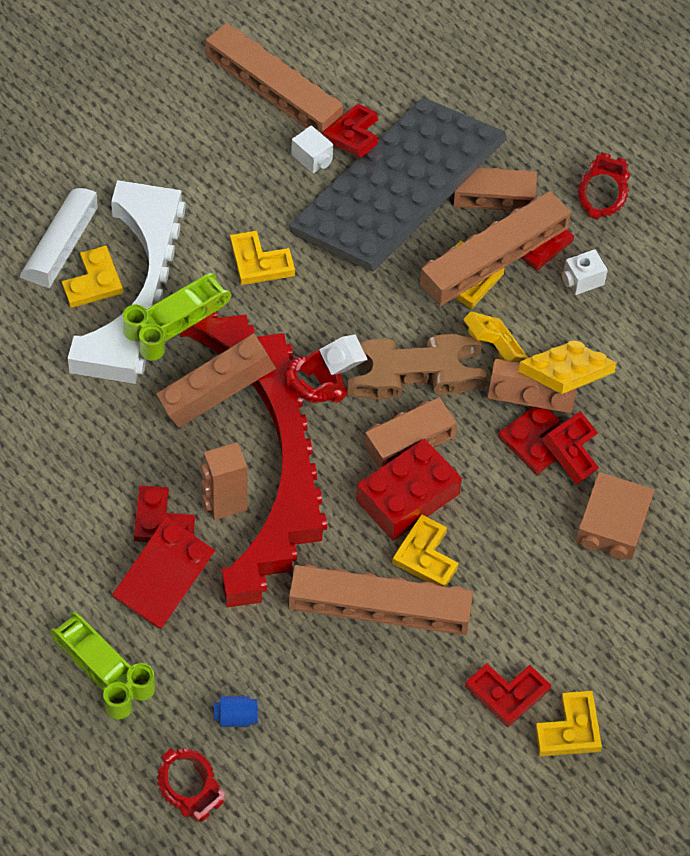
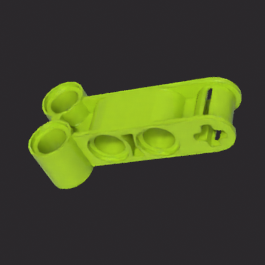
M206 274L148 309L138 304L125 308L123 311V333L129 340L139 341L140 354L143 358L150 361L158 360L165 353V341L223 308L230 301L231 292L223 289L216 281L217 277L215 274Z
M72 612L71 618L57 629L52 628L50 630L53 640L104 691L105 711L111 718L117 720L126 718L133 708L132 699L147 700L155 693V677L151 666L145 663H137L130 666L78 613ZM141 679L148 681L143 685L135 684L136 681ZM114 699H124L120 704L112 703Z

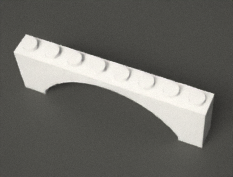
M117 180L111 201L112 216L120 218L135 233L143 245L149 261L146 282L132 305L138 304L148 309L163 299V290L160 288L161 284H166L168 280L169 267H166L167 261L172 262L175 246L172 245L173 239L178 240L180 223L177 222L179 218L184 217L186 202H182L181 190ZM123 314L94 332L83 336L74 335L68 355L69 373L136 384L138 374L143 375L146 359L140 354L139 341H131L123 333Z

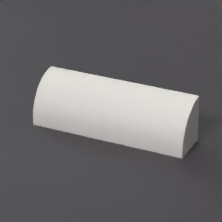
M77 188L69 193L22 270L20 278L50 289L98 208L97 193L95 191Z

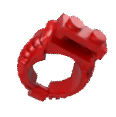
M601 152V155L597 154L595 161L590 163L589 171L582 175V179L579 180L580 184L577 186V198H579V203L582 204L581 207H584V210L589 212L588 217L597 220L601 216H611L617 213V210L620 211L621 207L624 206V202L627 201L626 197L629 195L627 194L629 192L627 188L629 185L626 183L630 178V172L627 171L629 166L626 163L627 160L617 157V160L610 158L611 154ZM600 174L612 177L618 184L619 189L616 202L602 210L592 207L593 204L587 198L586 193L591 179Z
M315 351L309 356H300L293 359L284 372L287 385L292 386V389H295V392L308 402L316 404L332 400V402L338 403L348 395L341 373L331 375L320 351ZM300 370L308 376L314 374L321 386L315 389L309 386L303 379L297 380L295 373Z
M170 748L161 756L163 763H160V769L157 771L159 774L157 775V786L160 787L158 788L159 792L162 793V797H165V801L170 803L169 805H174L176 809L180 808L183 817L190 816L195 822L198 820L203 822L210 816L208 812L213 807L218 809L224 803L223 798L226 795L222 790L219 791L220 785L213 779L215 775L212 773L211 763L207 762V758L203 757L202 753L199 754L197 750L192 751L190 748L188 750L186 748L182 750L177 749V751ZM175 760H190L194 762L193 766L200 773L203 781L200 794L184 798L185 796L177 794L171 788L168 781V771L170 765Z

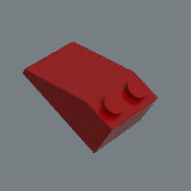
M166 516L111 597L155 627L162 629L215 552V549Z

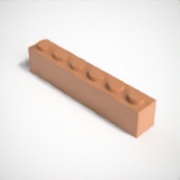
M226 23L205 40L206 56L305 128L313 126L321 133L343 116V105L338 99L329 96L317 84L305 79L297 70L291 69L284 64L279 57L273 56L263 49L259 43L253 42L246 37L241 30L235 29Z
M551 191L543 196H536L528 205L521 209L513 210L508 217L501 221L493 222L486 230L479 234H473L466 242L458 247L450 248L438 259L428 261L421 268L420 285L439 306H442L567 230L571 211Z
M309 564L303 566L295 565L289 596V609L467 635L473 591L466 590L460 586L443 587L431 582H409L398 577L388 579L377 577L371 573L361 575L348 573L343 569L327 570Z

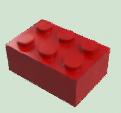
M424 438L358 483L356 501L393 541L411 529L421 514L428 517L460 495L462 477Z

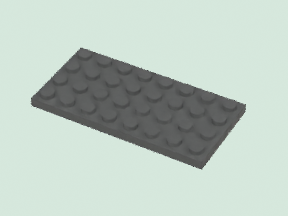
M422 97L378 139V145L362 158H358L289 224L290 232L374 272L507 140L506 132Z

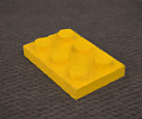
M569 341L566 344L520 361L518 372L560 394H564L615 373L617 362L607 358L604 353L595 352L585 347L582 342Z

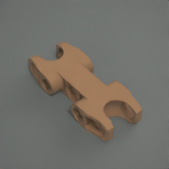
M444 334L428 339L426 348L397 349L395 341L391 339H370L361 342L360 345L368 360L359 365L367 367L370 372L366 375L355 376L347 380L348 396L389 399L399 397L402 394V386L414 385L413 382H417L418 385L433 384L434 393L437 395L460 394L465 391L485 387L487 374L486 370L468 368L459 362L463 358L480 355L481 341H477L472 336Z

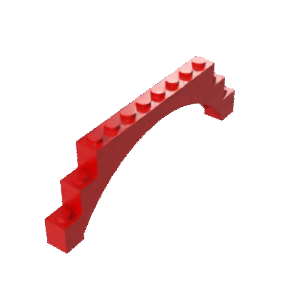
M216 311L182 331L180 337H190L220 355L247 337L255 334L254 325H248L247 314L218 318ZM284 333L257 336L276 369L252 383V386L269 411L280 442L282 458L280 484L270 515L258 536L230 567L222 568V584L226 607L262 603V592H267L265 575L292 572L293 561H297L296 545L322 541L323 531L327 530L326 514L320 513L319 505H322L320 487L315 488L314 480H317L316 464L310 463L309 456L312 455L311 439H305L304 431H308L307 419L305 414H300L299 409L303 407L302 397L295 392V389H292V386L287 385L284 377V372L287 370L290 360H293L292 344H286Z

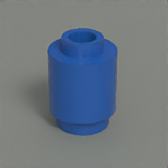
M220 696V702H214V721H220V727H250V724H257V699H250L249 696Z

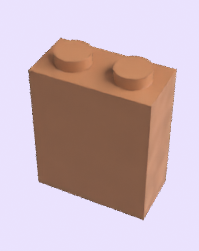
M599 472L579 527L576 542L588 550L598 549L610 553L616 559L622 560L626 558L632 560L655 489Z

